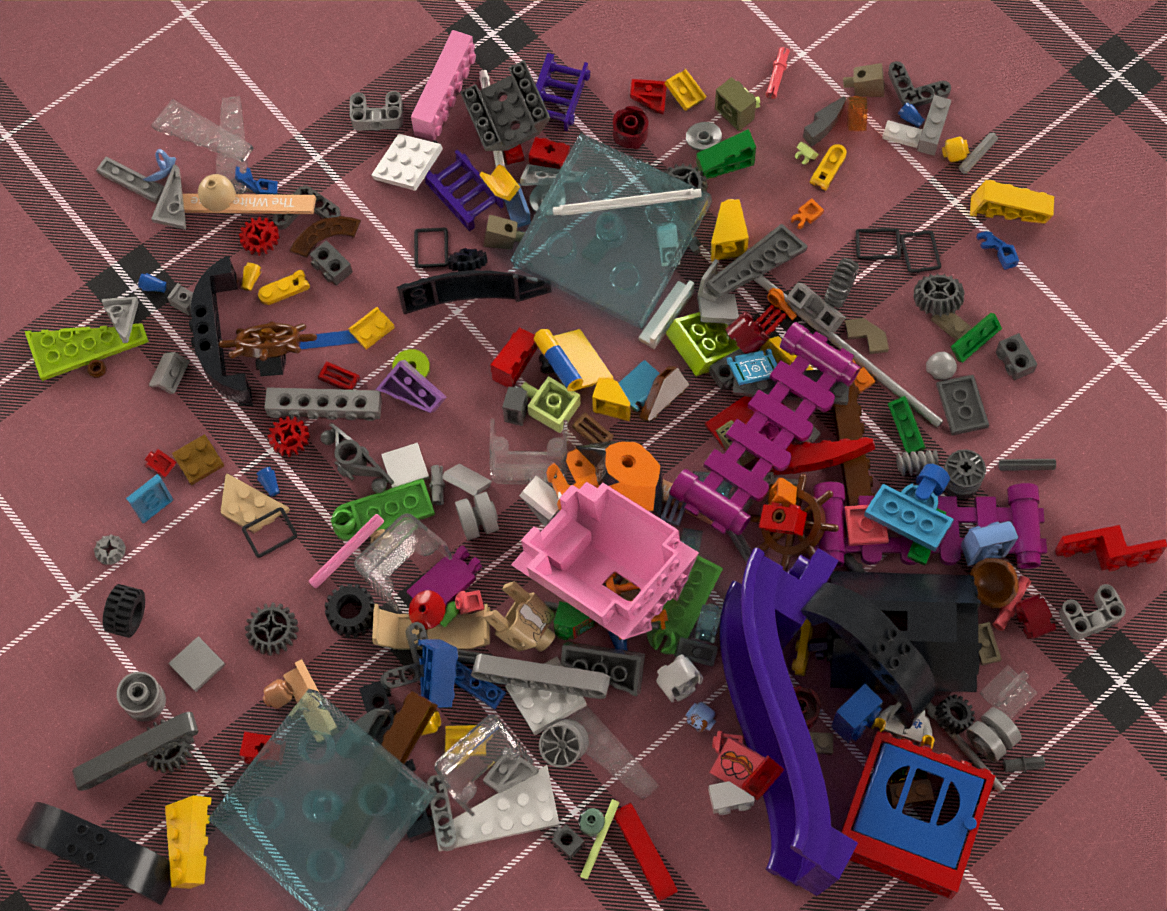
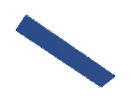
M347 330L316 334L317 339L315 341L301 342L299 347L301 349H310L359 342Z

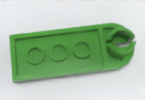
M422 478L385 490L382 493H376L340 505L335 509L331 518L335 534L341 540L348 542L375 514H378L384 520V523L377 530L384 529L387 531L434 516L435 512L424 479Z
M697 556L678 600L676 601L672 598V600L667 601L663 605L662 610L666 609L668 621H665L666 629L662 630L660 624L659 630L652 629L647 632L648 641L655 650H658L665 635L669 637L661 650L663 654L675 653L679 637L688 639L723 570L722 567Z

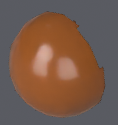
M985 558L977 562L972 568L970 575H974V585L977 586L978 590L977 598L980 599L982 604L991 608H1001L1010 604L1016 597L1019 588L1018 578L1013 566L1008 561L1001 558Z

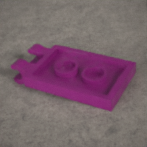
M461 545L454 556L449 552L406 592L413 599L419 592L425 590L434 591L443 598L446 608L448 603L455 600L458 593L465 591L477 580L474 574L480 571L483 566L476 557L467 565L464 560L470 554L467 552L468 549Z

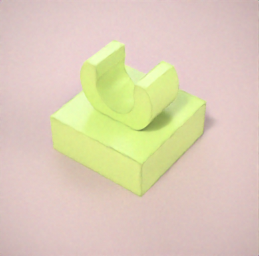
M800 142L796 147L800 151L795 154V158L799 159L801 155H804L805 158L802 161L804 165L810 159L815 160L819 155L803 142Z

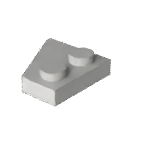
M507 748L485 776L483 782L498 793H502L538 774L539 770Z

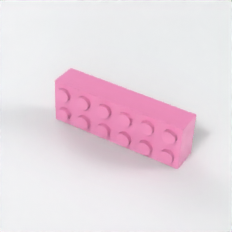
M452 30L411 115L415 136L434 141L437 136H440L442 124L448 119L449 109L454 106L457 92L460 93L463 86L462 82L464 78L468 77L469 67L471 64H474L476 54H474L475 44H473L472 36Z

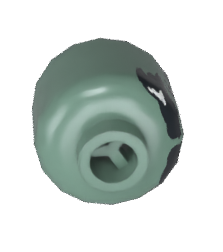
M595 808L583 810L578 819L579 829L585 836L596 837L605 824L602 812Z

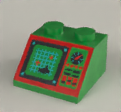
M559 601L553 623L555 635L559 639H576L598 626L596 621L569 603Z

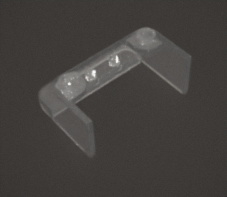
M491 419L489 455L490 477L493 482L498 484H529L537 475L545 483L552 485V483L548 482L546 472L548 467L554 463L559 467L566 480L568 420H564L563 438L551 439L547 445V452L509 451L508 441L504 437L496 436L495 419Z
M406 513L395 520L355 559L354 566L376 594L394 610L399 611L400 608L391 595L394 590V584L388 577L415 551L422 556H429L438 549L449 560L453 557L447 544L412 514Z
M488 715L436 761L434 769L453 799L473 817L475 813L468 804V801L476 794L477 787L474 781L502 756H505L508 760H515L522 755L531 765L534 761L496 715Z

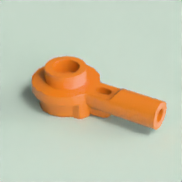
M771 288L767 295L768 301L775 307L783 310L793 320L797 315L785 302L783 291Z

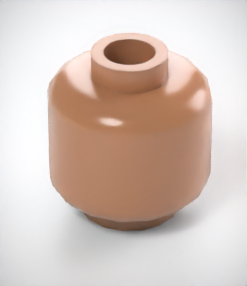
M277 679L264 688L263 701L268 707L272 706L275 709H279L292 700L293 688L288 681Z

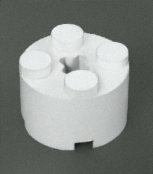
M679 655L673 663L668 666L664 665L657 671L659 676L656 682L671 702H674V699L677 701L685 699L696 690L694 686L697 682L701 684L703 681V676L689 658L684 655Z

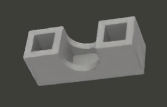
M934 95L917 151L935 156L950 108V99Z
M797 283L786 297L797 307L810 313L815 318V321L829 332H836L846 319L843 314L825 302L824 299L804 283Z

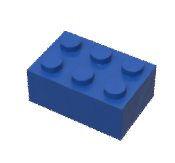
M864 684L836 711L831 728L848 744L852 740L856 742L864 734L865 727L870 728L875 719L880 715L879 712L882 710L881 704L883 700Z

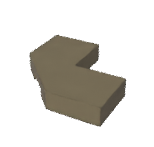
M864 318L845 320L848 340L866 338L869 354L889 351L886 332Z

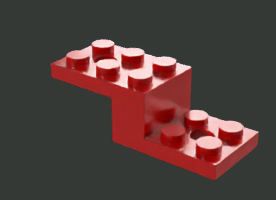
M1120 525L1062 536L1055 548L1057 557H1071L1075 553L1082 552L1086 554L1095 549L1101 571L1108 570L1111 572L1123 566L1131 568L1142 562L1147 564L1157 562L1167 548L1166 539L1127 546Z

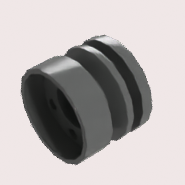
M964 449L958 450L948 457L944 469L950 476V482L946 486L945 492L950 496H957L958 499H966L976 494L986 473L985 462L979 454Z

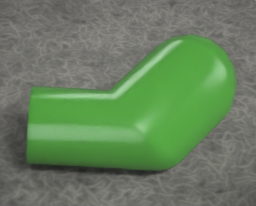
M455 601L447 604L445 615L440 622L444 628L459 613Z

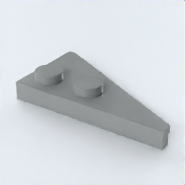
M527 164L520 179V186L588 182L589 173Z
M173 165L151 219L154 223L186 230L180 169L177 165Z
M138 298L102 299L103 307L122 342L128 343L139 303Z

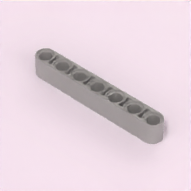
M483 654L476 656L471 673L473 678L481 681L596 699L606 698L610 677L600 672Z

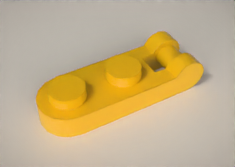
M835 144L829 148L811 177L810 184L818 185L822 190L827 191L831 181L846 158L847 152L844 146ZM821 175H823V176H825L826 178H825V180H823V179H821V178H819V177H820Z
M298 270L293 275L261 287L258 291L261 303L271 305L308 290L310 284L305 280L306 275L304 271Z
M808 619L804 621L800 628L801 637L800 640L796 641L795 651L798 652L797 658L793 659L792 671H795V675L799 676L805 675L809 657L807 644L813 635V628Z

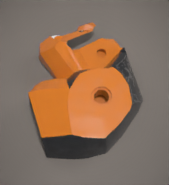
M629 440L600 442L576 446L575 450L567 453L566 463L576 481L573 486L580 489L588 482L598 488L604 483L647 511H655L661 519L664 502L662 469L660 464L643 446ZM554 463L548 467L546 474L548 482L552 483L557 494V506L561 510L559 498L571 485H568L559 467Z

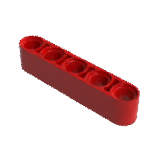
M630 802L617 809L614 818L658 901L660 902L677 893L678 890L632 803Z

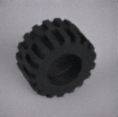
M118 584L112 589L103 611L102 620L105 632L127 638L135 634L141 624L145 610V593L143 590Z
M347 584V587L341 585L338 591L334 589L332 591L333 595H328V602H325V615L331 628L337 631L340 636L345 634L346 638H350L351 635L356 638L359 633H362V635L366 634L365 630H370L372 628L371 623H373L375 604L371 594L367 592V589L364 587L361 589L360 585L355 584V587L352 584ZM349 603H357L362 606L361 612L352 619H345L340 616L341 609Z

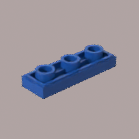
M456 661V680L454 684L495 710L506 695V692L491 682L473 678L471 676L472 670ZM475 682L479 683L476 687L472 686Z

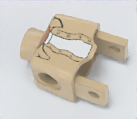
M515 581L505 584L502 590L515 600L504 618L497 610L485 613L483 618L496 629L495 635L514 650L520 652L534 647L539 652L545 650L555 638V633L548 628L554 618V612L534 592L527 593Z

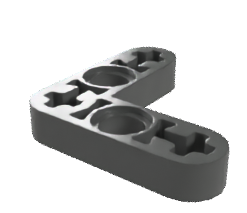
M895 61L889 65L888 75L902 106L907 102L910 105L913 104L914 107L932 103L935 92L936 96L948 98L950 95L951 85L947 81H938L914 88L903 63ZM905 82L908 86L901 88L898 86V83ZM929 92L931 96L929 98H925L921 95V93Z
M301 186L292 194L302 195V193H308V195H315V202L322 201L324 204L320 208L315 207L314 213L323 219L341 216L338 206L309 186ZM329 212H331V213H334V212H335L336 215H335V216H334V215H331V216H330V215H329ZM274 214L273 222L278 229L283 230L289 227L300 214Z
M414 622L406 628V637L414 664L391 669L383 673L380 681L384 688L394 689L420 682V677H424L423 665H420L419 658H423V656L417 653L419 643H414L416 640L428 639L426 629L421 623ZM414 628L419 630V634H412V630ZM406 669L413 672L412 680L405 678L404 672ZM399 675V679L392 683L386 680L389 676L392 678Z

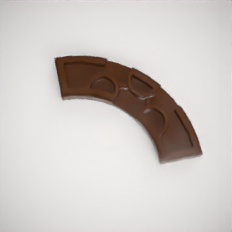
M345 216L319 220L300 233L292 244L290 252L307 258L314 246L326 238L340 235L355 238L361 220Z

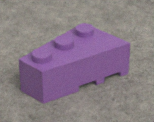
M406 360L399 361L376 388L380 392L389 394L396 399L403 400L429 413L435 412L447 398Z

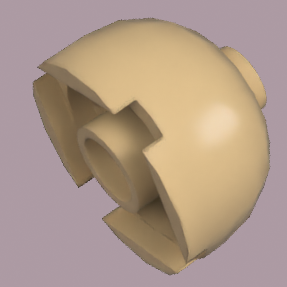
M212 174L206 176L201 181L198 187V196L204 207L212 212H220L227 209L232 200L234 202L236 191L233 184L225 176Z

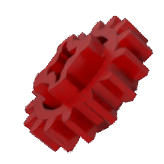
M258 217L257 221L251 218L250 224L245 222L246 228H240L242 232L239 234L241 246L244 247L245 251L249 250L251 255L257 252L258 256L261 255V252L268 254V249L273 251V245H278L277 239H280L278 228L273 221L269 222L268 218H265L264 221L261 220V217Z
M287 416L284 421L282 418H279L280 423L273 422L274 428H269L271 434L267 435L270 441V447H274L275 453L279 452L282 457L287 453L288 457H291L293 452L295 455H298L299 449L301 451L305 450L303 445L309 444L307 439L310 438L307 425L304 426L303 420L298 422L297 417L290 420V417ZM297 428L301 431V435L297 433Z

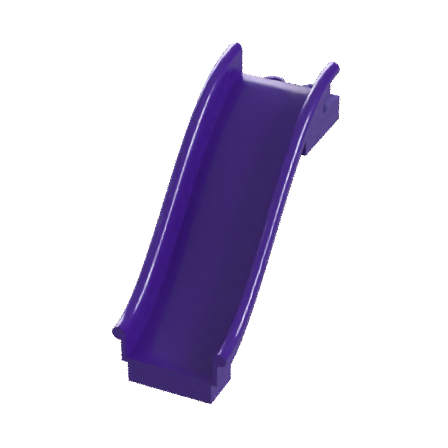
M754 548L746 564L742 584L732 581L723 602L720 617L722 663L729 693L747 747L765 758L769 755L784 768L781 775L763 794L771 832V854L766 870L818 896L839 880L858 842L831 827L829 801L823 774L786 667L782 650L806 620V617L800 610L821 585L828 581L839 560L817 548L810 559L800 555L787 573L782 570L783 567L764 556L765 553L761 549Z

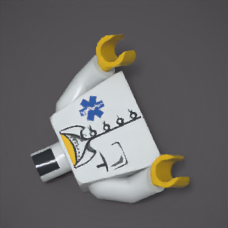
M899 702L896 705H890L882 711L871 727L872 729L879 727L881 729L880 732H889L894 738L900 740L901 738L908 739L916 746L928 744L932 749L935 741L932 736L929 718L925 716V710L912 727L906 729L894 715L901 706Z

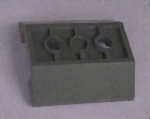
M524 60L508 68L511 73L510 76L482 90H479L475 84L460 91L486 151H507L540 135L551 119ZM507 95L505 101H499L501 96ZM514 124H520L517 130H512Z

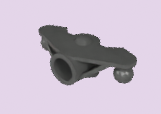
M333 423L329 424L331 430L322 432L320 439L323 444L331 445L335 441L334 453L337 461L334 464L337 466L340 475L347 477L351 481L354 480L352 475L382 477L376 478L372 482V490L376 493L384 492L387 483L390 485L394 484L391 477L369 456L368 450L360 446ZM356 455L354 459L346 461L348 456Z

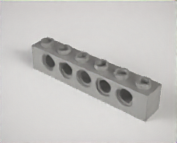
M303 388L266 389L265 411L267 416L272 418H280L281 416H289L290 418L308 417L310 419L326 417L330 420L337 418L356 420V418L373 421L381 417L382 396L380 391ZM284 402H290L287 406H282ZM304 402L309 403V404H308L307 406H305V407H302V406H301V404L304 403ZM322 403H327L325 407H319ZM342 403L346 404L343 408L338 407ZM365 404L363 408H357L358 405Z

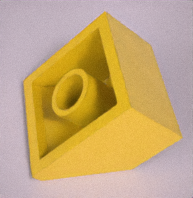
M599 377L592 396L593 412L630 421V402L619 383L610 377Z

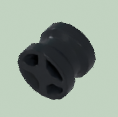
M541 354L538 358L541 363V372L544 374L554 373L555 371L548 360Z

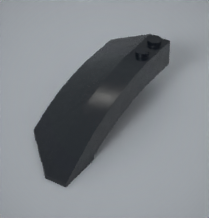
M484 270L451 272L421 278L418 281L404 283L396 287L404 315L454 301L498 298L515 299L517 303L552 292L551 282L548 280L509 272Z

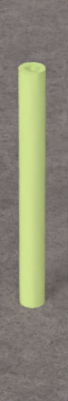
M614 799L611 800L604 817V827L597 834L580 877L587 880L620 803Z

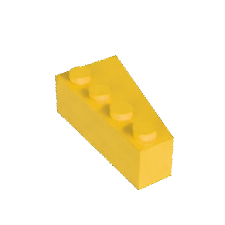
M985 180L971 196L970 216H977V213L986 214L987 218L999 215L1004 216L1006 220L1021 218V221L1046 224L1054 213V196L1044 192L1031 191L1027 188L1014 187L1010 184L997 183L994 180Z
M193 795L165 806L172 888L191 889L205 883L207 856L204 855V849L208 845V837L205 836L206 824L210 822V815H207L208 805H211V797Z

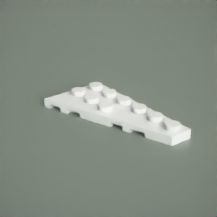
M547 765L540 768L538 774L502 793H497L454 818L457 837L455 848L560 826ZM444 832V842L445 844H449L450 839L448 833ZM437 841L438 850H439V851H444V850H442V849L440 848L439 843H438V841Z

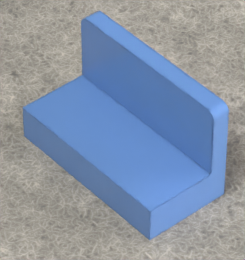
M520 186V189L511 201L503 199L510 220L518 223L517 228L531 224L530 212Z

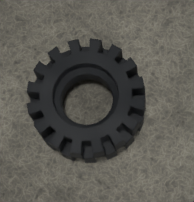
M955 694L953 696L949 695L935 708V715H938L935 718L936 721L941 722L939 726H944L945 732L950 730L949 734L955 733L957 735L962 733L975 720V717H973L975 712L970 710L973 708L972 705L968 706L967 703L969 701L967 699L963 701L962 696L957 698ZM950 709L954 710L959 715L960 720H957L952 716Z

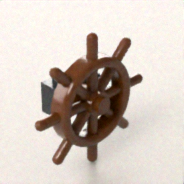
M271 321L269 324L257 325L245 330L238 328L236 329L237 336L235 340H222L219 342V347H236L235 350L228 353L231 359L241 355L258 358L255 360L256 370H260V377L283 375L287 361L286 354L289 352L300 353L301 348L299 346L301 342L315 341L317 335L314 333L300 334L299 332L306 329L304 323L292 326Z

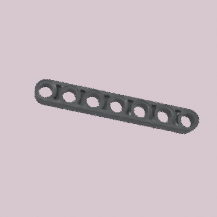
M185 712L77 766L72 770L77 790L84 791L93 788L197 735L199 730L193 713Z

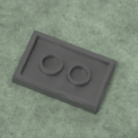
M974 375L936 383L951 436L989 428V422Z

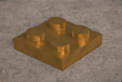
M205 434L172 453L191 486L224 467L223 462Z

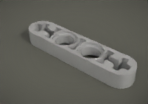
M433 775L427 781V788L437 841L442 850L451 851L457 845V837L447 785L442 776ZM435 782H439L440 793H436ZM439 799L446 801L445 805L441 808L435 807V803ZM441 818L449 819V823L446 826L438 825ZM444 832L448 833L450 839L449 844H445L444 842Z

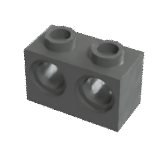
M327 240L310 253L311 265L317 271H322L324 278L328 282L332 281L336 286L353 272L351 264Z
M1020 333L999 341L996 354L1004 362L1007 374L1011 375L1014 381L1035 371L1038 364ZM1007 348H1012L1014 352L1008 351ZM1016 364H1022L1023 367H1018Z
M741 349L710 365L709 374L721 391L726 388L730 389L734 385V374L727 364V358L731 357L733 362H735V356L745 354ZM726 373V374H728L729 376H728V377H722L721 374Z
M518 386L514 388L508 387L502 406L504 422L523 426L528 410L527 391Z

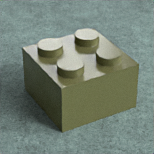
M731 77L716 89L714 109L740 131L755 119L756 98L752 93L747 92L739 81Z

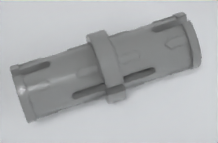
M439 465L431 466L432 480L430 488L432 489L431 503L433 505L435 502L436 505L444 504L443 488H445V482H443L442 478L443 466L439 468Z

